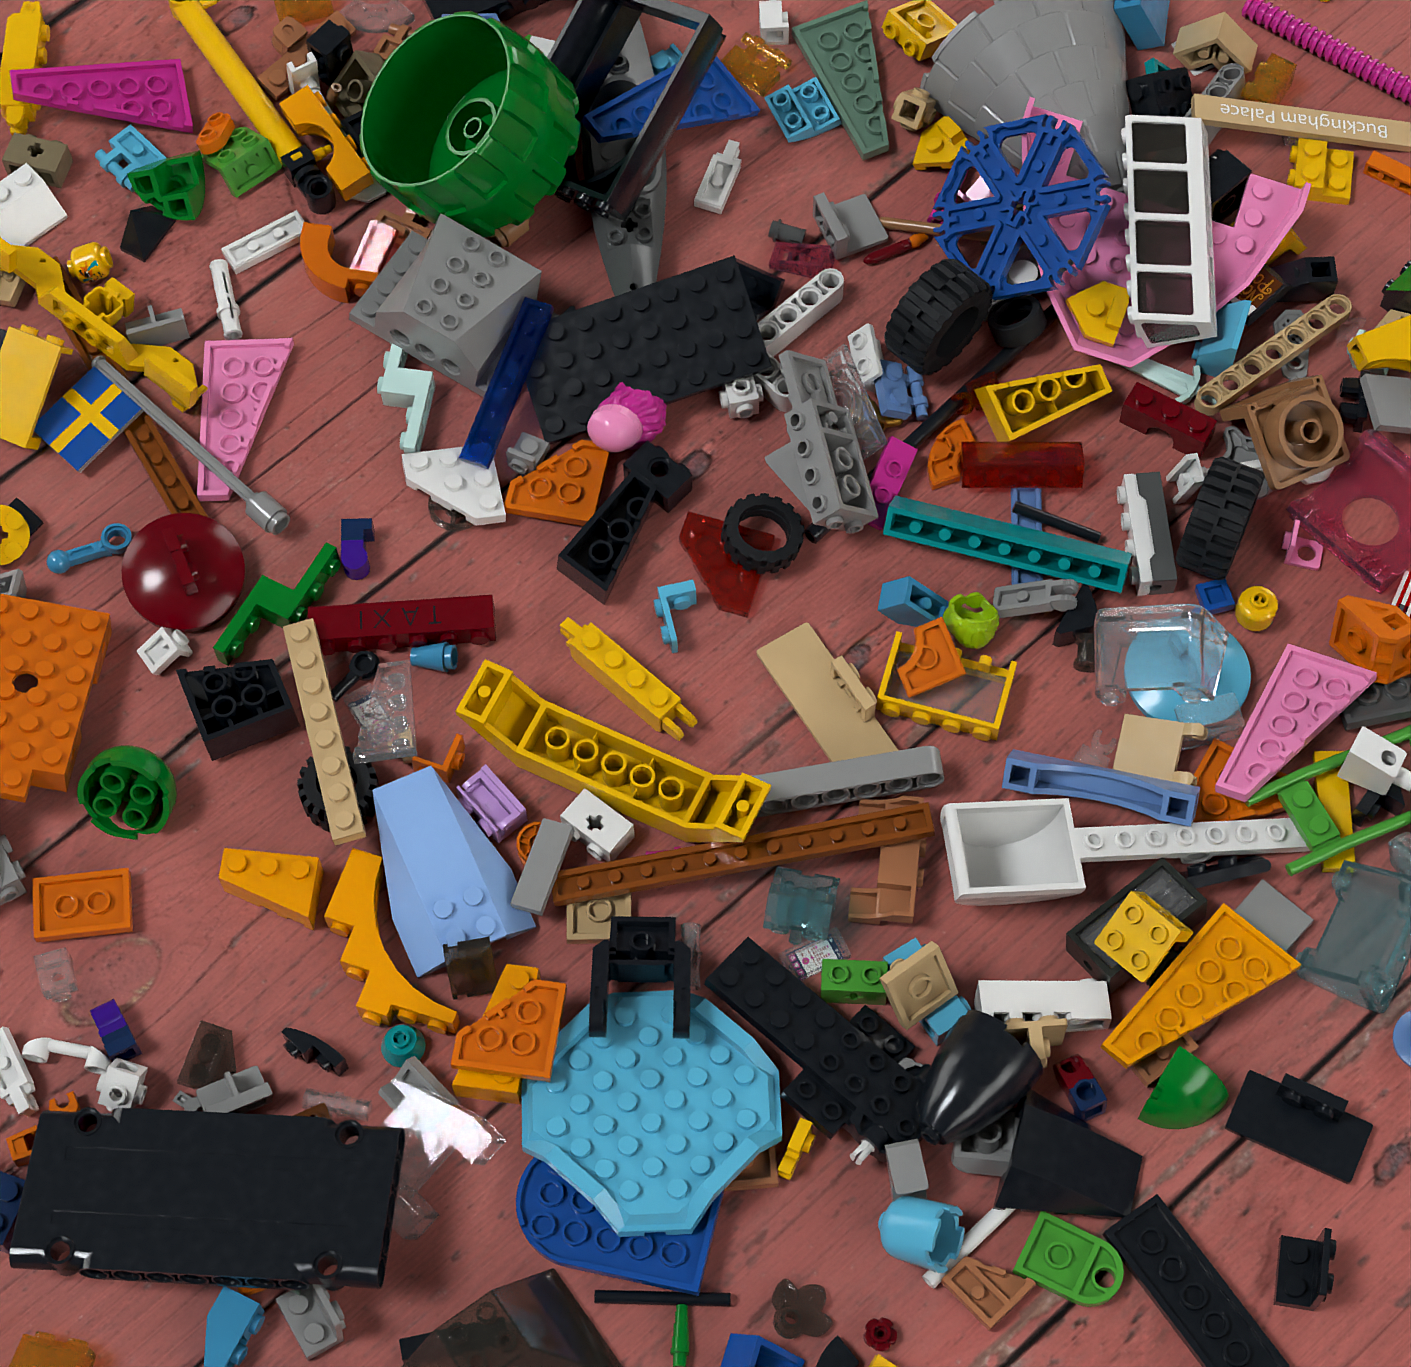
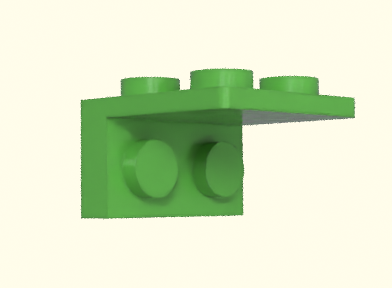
M247 127L234 129L226 145L219 151L208 155L201 154L204 163L220 172L229 191L236 198L283 168L269 140Z

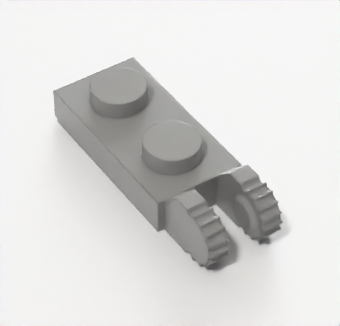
M1053 579L996 587L994 590L993 606L997 610L999 618L1048 612L1054 609L1061 612L1074 610L1077 606V598L1072 596V594L1078 592L1079 585L1074 579L1054 581Z

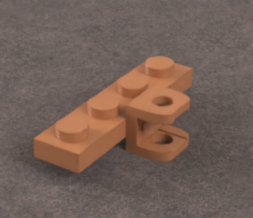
M338 10L308 35V31L297 20L289 16L285 17L273 28L274 36L271 42L275 50L282 57L257 77V82L275 101L279 100L290 90L286 64L292 61L296 68L307 63L308 49L306 40L323 24L331 20L338 26H344L349 31L351 38L356 34L357 29Z

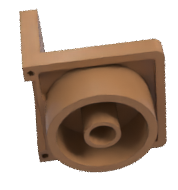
M1322 374L1281 383L1219 410L1223 422L1245 418L1266 481L1271 490H1280L1346 462L1350 458L1343 437L1342 418L1331 402Z

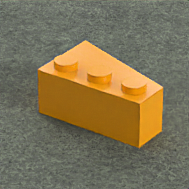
M224 848L218 878L225 892L256 906H263L276 912L277 915L283 918H290L303 924L304 927L314 930L324 874L319 857Z

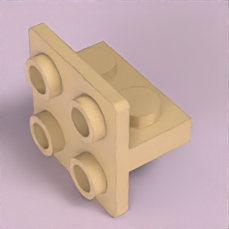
M1055 1015L1043 1016L1037 1021H1025L1024 1018H1012L1005 1021V1024H1007L1005 1031L1013 1035L1021 1045L1028 1042L1040 1058L1043 1068L1047 1067V1057H1050V1046L1062 1045L1068 1026L1066 1018L1058 1019V1016Z

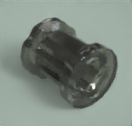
M1094 633L1078 634L1075 638L1078 652L1077 658L1073 662V667L1078 671L1086 673L1099 671L1101 669L1099 648L1103 645V638Z

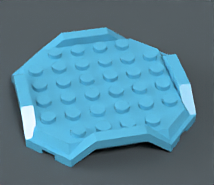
M674 990L611 993L608 995L606 1038L589 1037V1003L559 1032L551 1081L545 1082L524 1078L522 1080L523 1152L544 1161L595 1206L619 1237L645 1236V1233L666 1232V1235L692 1234L714 1199L759 1153L782 1141L779 1070L751 1035L706 998L691 993L690 1039L673 1038Z

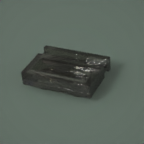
M490 936L457 942V946L448 947V944H443V953L453 1000L458 999V995L467 994V997L494 992L498 979Z

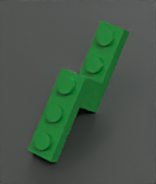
M326 542L294 590L262 575L214 645L213 649L217 660L229 666L233 658L239 657L244 649V642L250 633L253 634L257 631L261 618L281 628L304 621L308 615V607L311 606L314 600L317 601L321 597L325 583L330 576H335L339 570L340 559L337 548Z

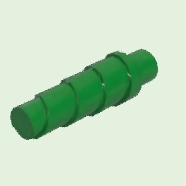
M685 1304L676 1305L672 1348L670 1350V1354L673 1356V1367H686L687 1356L690 1354L688 1305Z

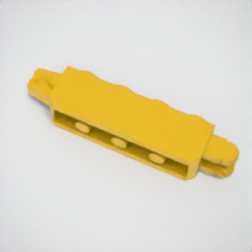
M23 1L20 13H13L7 17L0 67V110L2 117L10 126L9 129L12 136L14 133L25 135L29 122H35L36 112L41 109V105L13 100L10 81V70L42 68L43 64L47 63L45 44L50 41V27L45 25L39 1Z
M567 617L559 625L561 628L560 633L568 639L566 645L570 648L571 657L655 731L661 732L664 730L675 740L680 741L684 737V733L672 720L677 716L691 728L698 723L696 717L681 704V698L592 622L581 627Z

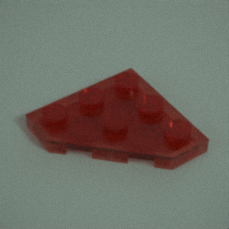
M688 511L679 535V543L693 562V567L704 586H707L718 610L748 618L763 574H756L755 570H750L749 572L742 569L743 566L738 563L736 565L731 560L732 556L725 553L723 548L724 542H721L724 521ZM741 525L738 526L741 537L751 547L762 551L772 550L775 541L774 534Z

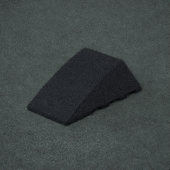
M1031 1089L1017 1105L1015 1117L1019 1118L1008 1169L1000 1178L993 1209H1021V1212L1033 1213L1036 1211H1047L1058 1215H1068L1069 1213L1084 1214V1217L1122 1219L1131 1213L1143 1156Z

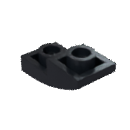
M287 1027L281 1031L286 1041L283 1046L294 1059L301 1057L308 1064L315 1058L323 1070L327 1073L333 1070L339 1077L349 1069L345 1058L319 1038Z

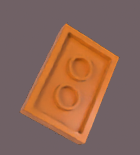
M129 868L32 878L33 931L36 943L133 932L131 872Z

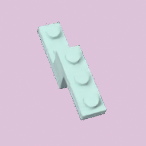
M391 344L390 352L386 351L384 355L383 367L385 373L384 377L380 376L378 379L377 393L381 394L383 405L407 408L406 424H408L406 432L401 433L400 449L404 450V454L420 452L436 387L433 372L404 368L408 353L404 352L402 348Z

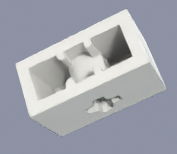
M585 788L560 815L561 823L574 827L575 831L571 840L574 842L579 840L586 845L587 851L597 860L603 858L607 862L614 861L635 837L634 825Z

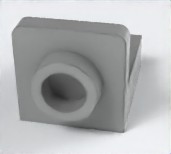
M522 432L514 448L508 447L506 451L508 466L519 474L531 473L536 470L537 465L543 462L550 449V443Z

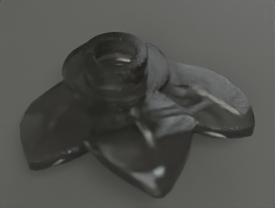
M786 1278L778 1283L772 1295V1304L776 1310L773 1317V1326L779 1336L785 1339L798 1338L802 1334L818 1337L825 1334L833 1325L832 1319L821 1312L826 1302L825 1288L821 1285L809 1284L802 1286L798 1290ZM785 1318H792L796 1321V1323L790 1324L785 1320Z

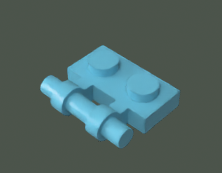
M131 124L109 140L113 150L106 153L103 149H100L95 153V158L100 162V166L106 172H111L116 177L117 183L123 188L127 187L131 192H135L129 181L127 173L147 164L166 159ZM123 159L129 164L124 169L118 164Z

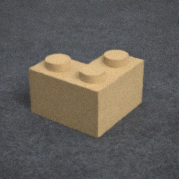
M1222 12L1181 27L1173 55L1189 71L1210 63L1218 70L1227 64L1236 63L1244 68V74L1252 70L1258 45L1226 12Z

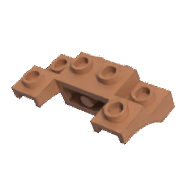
M901 796L883 800L862 799L859 802L858 815L924 803V797ZM922 838L881 846L877 888L851 887L848 922L880 925V920L913 924L916 887L922 888L924 868H918L919 857L925 858L927 839Z

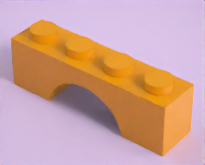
M306 85L279 103L284 116L299 137L318 135L332 143L334 146L333 157L326 167V171L345 201L374 183L370 173L371 168L365 157L360 158L356 153L358 147L349 134L344 136L340 131L343 126L334 113L329 115L325 110L327 104L318 91L313 93L310 87Z

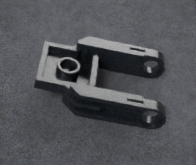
M611 916L610 940L604 939L593 947L589 1037L606 1038L609 982L611 980L645 983L673 981V1038L690 1039L691 948L680 940L675 941L676 917Z

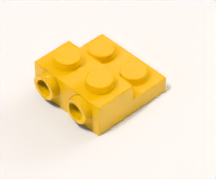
M912 0L888 10L881 28L888 39H894L902 46L907 56H912L918 61H922L933 56L942 41L958 24L931 0Z
M1299 138L1297 145H1292L1290 149L1289 162L1294 163L1293 169H1289L1287 185L1302 189L1306 182L1311 183L1307 200L1348 205L1351 195L1354 151L1327 148V141Z

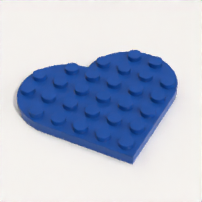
M534 1157L524 1170L518 1185L516 1212L521 1229L530 1245L541 1256L557 1265L699 1296L724 1190L714 1199L692 1234L666 1235V1232L645 1233V1236L619 1237L591 1202L548 1164Z

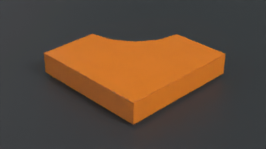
M943 617L913 628L916 639L914 652L907 663L897 669L908 698L967 675Z

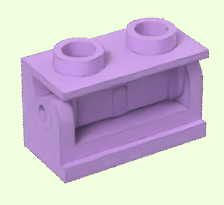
M486 764L462 785L465 791L459 785L456 787L458 801L469 815L472 814L478 820L476 824L486 837L492 836L497 843H500L528 821L526 808Z

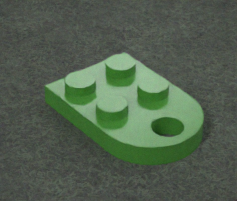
M1041 1211L1012 1273L1024 1279L1026 1277L1033 1279L1036 1285L1077 1305L1095 1307L1105 1304L1116 1295L1123 1280L1124 1269L1120 1255L1108 1242L1045 1211ZM1099 1271L1109 1272L1113 1276L1114 1284L1108 1288L1099 1286L1095 1281V1274Z

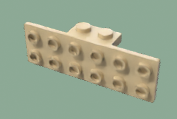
M806 622L757 650L758 658L830 762L899 751L875 718L877 699L873 691L869 687L864 688L859 680L860 675L852 663L848 664L842 655L836 659L832 657L809 623Z

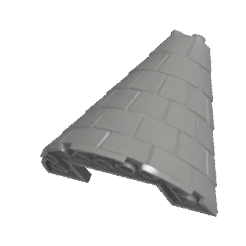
M993 0L995 5L986 9L981 14L974 10L947 35L933 54L932 59L935 64L930 73L923 74L920 85L921 89L930 93V98L937 100L934 106L937 112L944 116H949L962 131L980 141L977 131L980 130L988 135L987 130L983 127L1023 119L1029 97L1035 98L1033 104L1035 107L1083 121L1079 133L1110 177L1103 178L1111 183V186L1106 188L1125 193L1123 178H1127V170L1125 171L1123 166L1122 154L1126 153V146H1124L1122 141L1121 129L1125 128V116L1130 115V105L1126 87L1128 73L1126 69L1125 28L1114 11L1115 0ZM1021 135L1006 138L1002 143L1001 149L1009 162L1021 170ZM1074 149L1066 175L1077 179H1085L1088 177V168Z

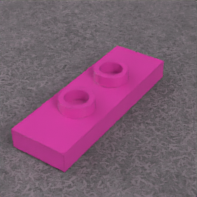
M893 436L888 438L869 480L879 517L869 522L868 525L877 530L883 529L888 506L895 495L898 496L918 450Z

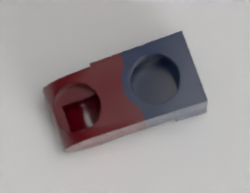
M1075 1054L1053 1065L1055 1077L1073 1107V1114L1086 1122L1106 1112L1107 1098L1091 1070L1086 1066L1079 1054Z

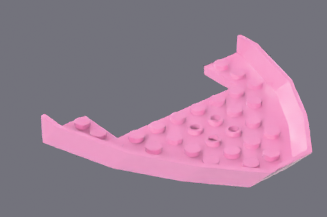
M1029 97L1023 119L1044 114L1052 115L1058 119L1055 129H1058L1062 121L1065 120L1074 125L1078 132H1080L1083 121L1033 106L1035 98ZM1035 133L1021 135L1022 165L1036 137ZM1068 148L1063 152L1048 186L1080 180L1066 175L1074 148ZM1250 174L1234 226L1231 227L1212 221L1216 312L1251 284L1304 211L1311 183L1306 182L1302 189ZM1105 187L1101 190L1100 196L1108 195L1111 197L1112 201L1108 203L1111 208L1082 271L1077 269L1075 263H1073L1072 266L1076 268L1078 275L1075 277L1068 270L1065 271L1062 279L1066 285L1061 286L1054 281L1058 290L1047 291V294L1074 351L1132 368L1170 345L1147 348L1142 338H1137L1135 325L1130 324L1127 310L1113 347L1083 337L1072 311L1070 312L1065 302L1067 298L1102 281L1127 289L1126 282L1131 280V273L1128 272L1126 266V254H1130V246H1127L1125 240V229L1129 228V221L1126 220L1124 214V203H1128V196L1125 193ZM1141 199V213L1188 214ZM1081 212L1049 218L1048 221L1066 248L1073 251L1079 247L1091 221V216L1088 212ZM1141 220L1143 264L1191 265L1189 223ZM1038 264L1039 271H1040V274H1041V277H1042V275H1043V270H1042V268L1040 267V265ZM1143 272L1144 307L1147 313L1192 315L1194 313L1191 274ZM1129 298L1128 306H1132L1131 298ZM1152 323V340L1157 342L1185 337L1197 329L1195 325Z

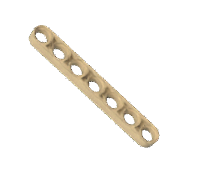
M1341 294L1329 296L1206 383L1197 392L1194 401L1196 410L1207 416L1218 413L1220 409L1231 404L1343 324L1348 319L1352 308L1349 298ZM1333 304L1340 305L1344 308L1345 312L1342 314L1334 313L1331 311L1330 306ZM1312 319L1319 320L1323 323L1324 327L1315 329L1310 326L1308 321ZM1291 334L1298 335L1303 342L1300 344L1291 343L1287 336ZM1270 349L1277 350L1281 354V358L1271 359L1267 356L1266 351ZM1246 365H1255L1260 370V373L1255 375L1249 374L1244 367ZM1232 380L1237 383L1238 388L1229 390L1224 387L1223 381ZM1205 395L1212 396L1217 403L1210 406L1202 402L1201 397Z

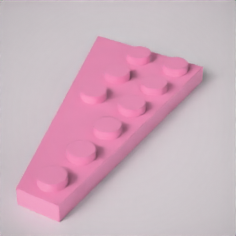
M293 338L205 341L203 385L208 390L202 394L200 445L237 478H239L294 346ZM199 461L198 500H229L233 490Z
M1287 644L1215 785V792L1246 802L1375 682L1377 672Z

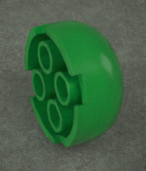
M121 745L104 750L89 763L79 780L77 796L79 804L84 805L92 817L91 823L111 836L138 840V833L146 835L156 834L164 827L176 803L177 787L170 768L159 756L142 747ZM123 801L128 802L122 814L123 821L126 825L136 830L122 829L109 818L116 814ZM157 803H159L157 817L150 824L146 825Z

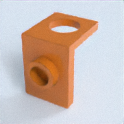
M456 733L443 765L413 756L412 764L414 771L424 769L423 766H432L444 782L450 783L455 770L459 771L465 759L463 735Z

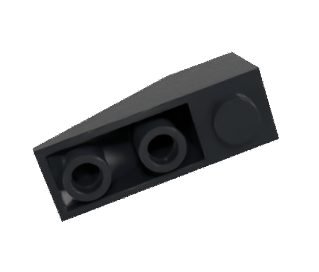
M1334 256L1304 257L1271 267L1273 271L1292 286L1277 302L1323 301L1334 294L1338 283Z

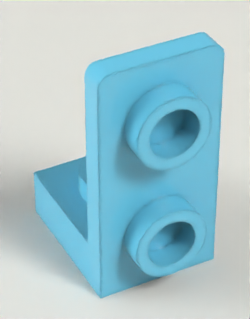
M694 580L657 587L658 599L653 600L657 618L663 617L665 625L660 627L664 645L670 644L672 653L678 652V641L670 610H684L693 604H697Z

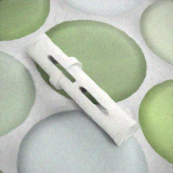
M217 259L209 265L218 303L217 317L222 322L224 338L226 340H238L243 335L238 317L240 315V308L235 303L228 263L226 260Z

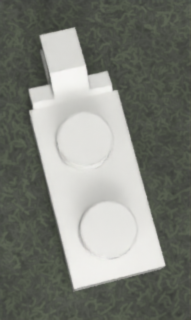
M728 140L723 154L718 152L716 155L713 154L695 196V207L722 214L741 169L742 159H738L740 153L739 142Z
M2 1026L0 1028V1098L6 1100L9 1106H15L19 1115L22 1114L30 1117L39 1110L35 1097L31 1094L36 1091L33 1084L34 1081L9 1028Z

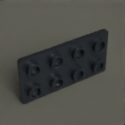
M1250 1070L1240 1089L1225 1129L1343 1183L1349 1184L1352 1181L1373 1125L1345 1112L1348 1104L1346 1099L1285 1073L1282 1081L1279 1083Z

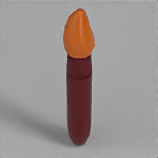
M923 233L914 234L908 239L868 254L863 259V262L865 264H874L911 248H917L928 239V235Z

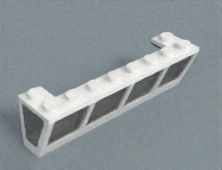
M1125 116V128L1121 129L1123 144L1126 146V153L1122 154V161L1125 171L1127 170V178H1123L1125 195L1128 196V203H1124V214L1126 220L1129 221V228L1125 229L1126 244L1130 246V254H1126L1127 270L1131 273V280L1126 282L1127 293L1132 302V306L1127 308L1129 322L1135 325L1137 338H1142L1147 348L1217 337L1207 130L1201 118Z

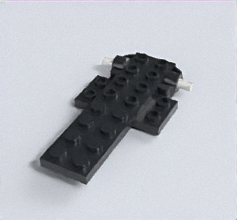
M749 937L706 978L705 986L803 1068L795 1079L782 1091L780 1097L808 1121L813 1122V1125L830 1140L842 1127L849 1132L854 1140L859 1143V1146L850 1154L852 1161L857 1158L855 1163L861 1165L870 1154L881 1162H887L885 1145L918 1139L919 1142L922 1141L921 1130L918 1126L919 1107L923 1087L931 1065H923L908 1058L915 1046L867 1005H864L850 1021H847Z

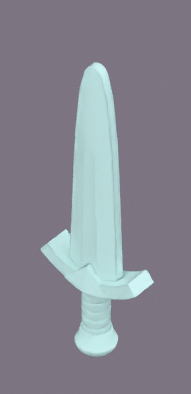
M1148 358L1132 368L1122 366L1179 395L1180 397L1175 398V400L1184 405L1190 402L1201 388L1199 385L1201 376L1199 365L1193 366V376ZM1205 395L1201 397L1202 400L1204 399V401H1208L1213 405L1217 403L1212 396Z

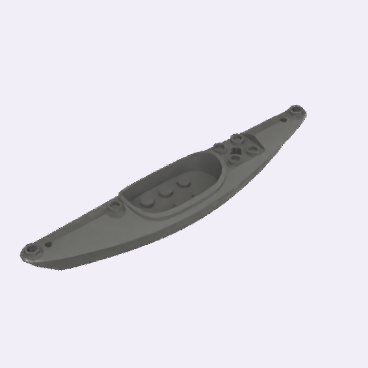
M640 18L636 22L587 114L654 77ZM582 123L581 142L585 179L597 176L618 163L629 153L637 137L598 143ZM664 150L626 221L611 215L608 219H605L593 212V208L590 207L600 253L615 296L655 283L657 280L665 225L667 194L666 150Z

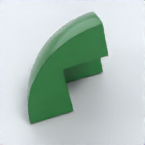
M200 150L162 159L127 173L133 189L141 200L161 210L163 216L188 221L195 220L200 215L205 199V172Z
M1179 1046L1159 1078L1155 1089L1146 1101L1138 1119L1146 1124L1163 1129L1191 1128L1214 1117L1227 1103L1229 1094L1220 1078L1206 1064Z

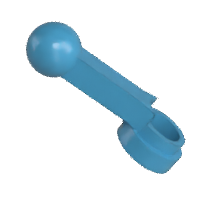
M110 524L103 529L100 541L67 551H52L47 557V566L53 573L62 574L72 566L101 557H109L112 554H122L126 552L132 540L131 531L124 524ZM115 536H121L125 539V542L114 546L109 543V540Z

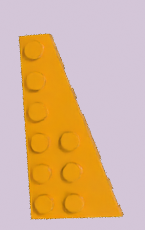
M1223 903L1107 1037L1100 1048L1127 1069L1297 971L1302 964Z

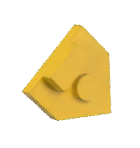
M943 116L921 133L913 160L915 170H926L932 166H941L942 169L951 168L960 147L963 146L967 149L965 142L968 139L965 137L962 129L949 116Z
M1102 281L1067 298L1065 302L1070 312L1072 311L1083 337L1113 347L1129 304L1127 289Z

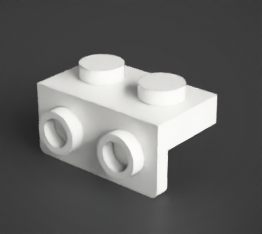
M867 323L848 335L857 386L877 394L874 380L883 374L880 359H884L880 340L875 337L874 327Z

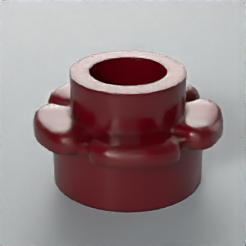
M882 1317L877 1320L874 1318L865 1325L866 1333H864L863 1337L869 1347L883 1352L888 1350L891 1344H895L897 1331L893 1328V1323L889 1319ZM882 1331L884 1335L879 1337L877 1332Z

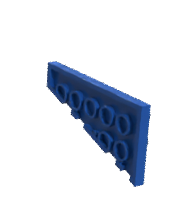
M716 56L676 130L754 117L758 115L761 109ZM677 64L584 115L581 122L598 143L638 137Z

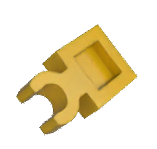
M800 1117L787 1146V1151L779 1165L778 1176L790 1181L802 1153L809 1154L816 1135L812 1134L813 1122Z

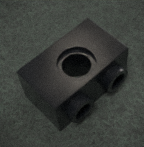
M648 440L623 463L624 479L635 469L657 486L654 503L667 513L692 491V474L684 464L674 462L662 447H655ZM657 473H664V474H666L665 476H662V477L654 476V475L657 474Z

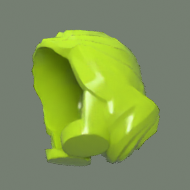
M973 592L967 596L962 594L954 596L943 613V619L948 631L966 648L979 649L984 647L993 639L995 631H997L999 626L997 610L979 592ZM966 604L971 608L981 607L983 611L976 613L965 607H962V605Z

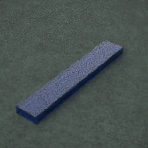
M527 297L524 298L459 456L461 461L489 470L553 314L554 308L552 305Z

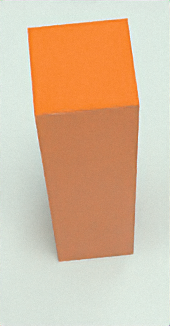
M1374 150L1365 164L1363 174L1411 196V167Z

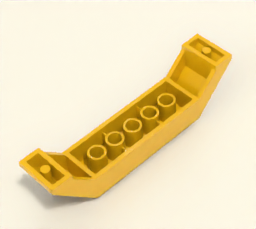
M486 659L483 661L455 710L457 716L517 767L577 794H580L585 788L613 810L685 842H744L771 790L770 784L743 772L741 775H713L542 699L513 674V671Z

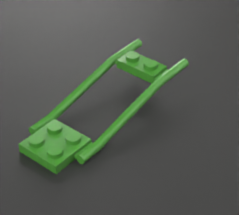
M1411 725L1382 737L1394 745L1409 739L1411 745ZM1350 749L1298 769L1262 786L1245 802L1249 807L1275 794L1278 795V800L1307 847L1312 851L1285 865L1286 871L1290 876L1302 872L1343 851L1411 824L1410 810L1346 837H1340L1339 830L1306 780L1342 766Z

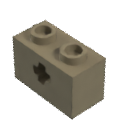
M14 133L4 153L2 162L7 175H10L27 163L44 180L46 185L62 188L73 159L68 145L61 141H49L37 138L32 134Z

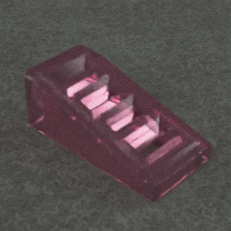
M776 242L768 265L770 269L813 279L821 271L832 268L835 257L830 245ZM784 253H789L787 259L782 260Z

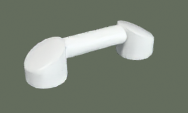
M37 1038L27 1042L21 1054L24 1059L36 1063H46L50 1052L86 1059L84 1068L89 1072L99 1075L102 1072H106L108 1066L112 1063L105 1054L93 1046L51 1038Z

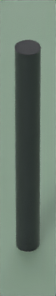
M595 1290L594 1303L636 1305L685 1304L688 1306L730 1307L731 1293L700 1292L699 1296L674 1291Z

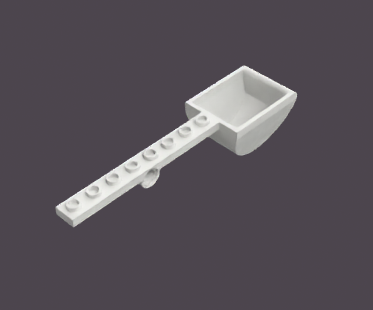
M1069 798L949 803L943 806L940 816L954 901L961 905L1020 904L1080 894L1086 889L1081 862L1161 859L1163 857L1180 858L1184 864H1197L1205 862L1213 856L1310 851L1290 818L1193 822L1191 827L1169 823L1074 828Z

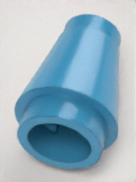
M448 642L412 648L410 652L411 665L446 673L449 670H455L458 662L456 645H450Z

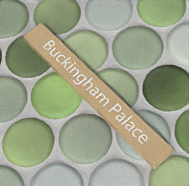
M1195 93L1191 98V117L1201 118L1204 125L1405 152L1411 151V122Z

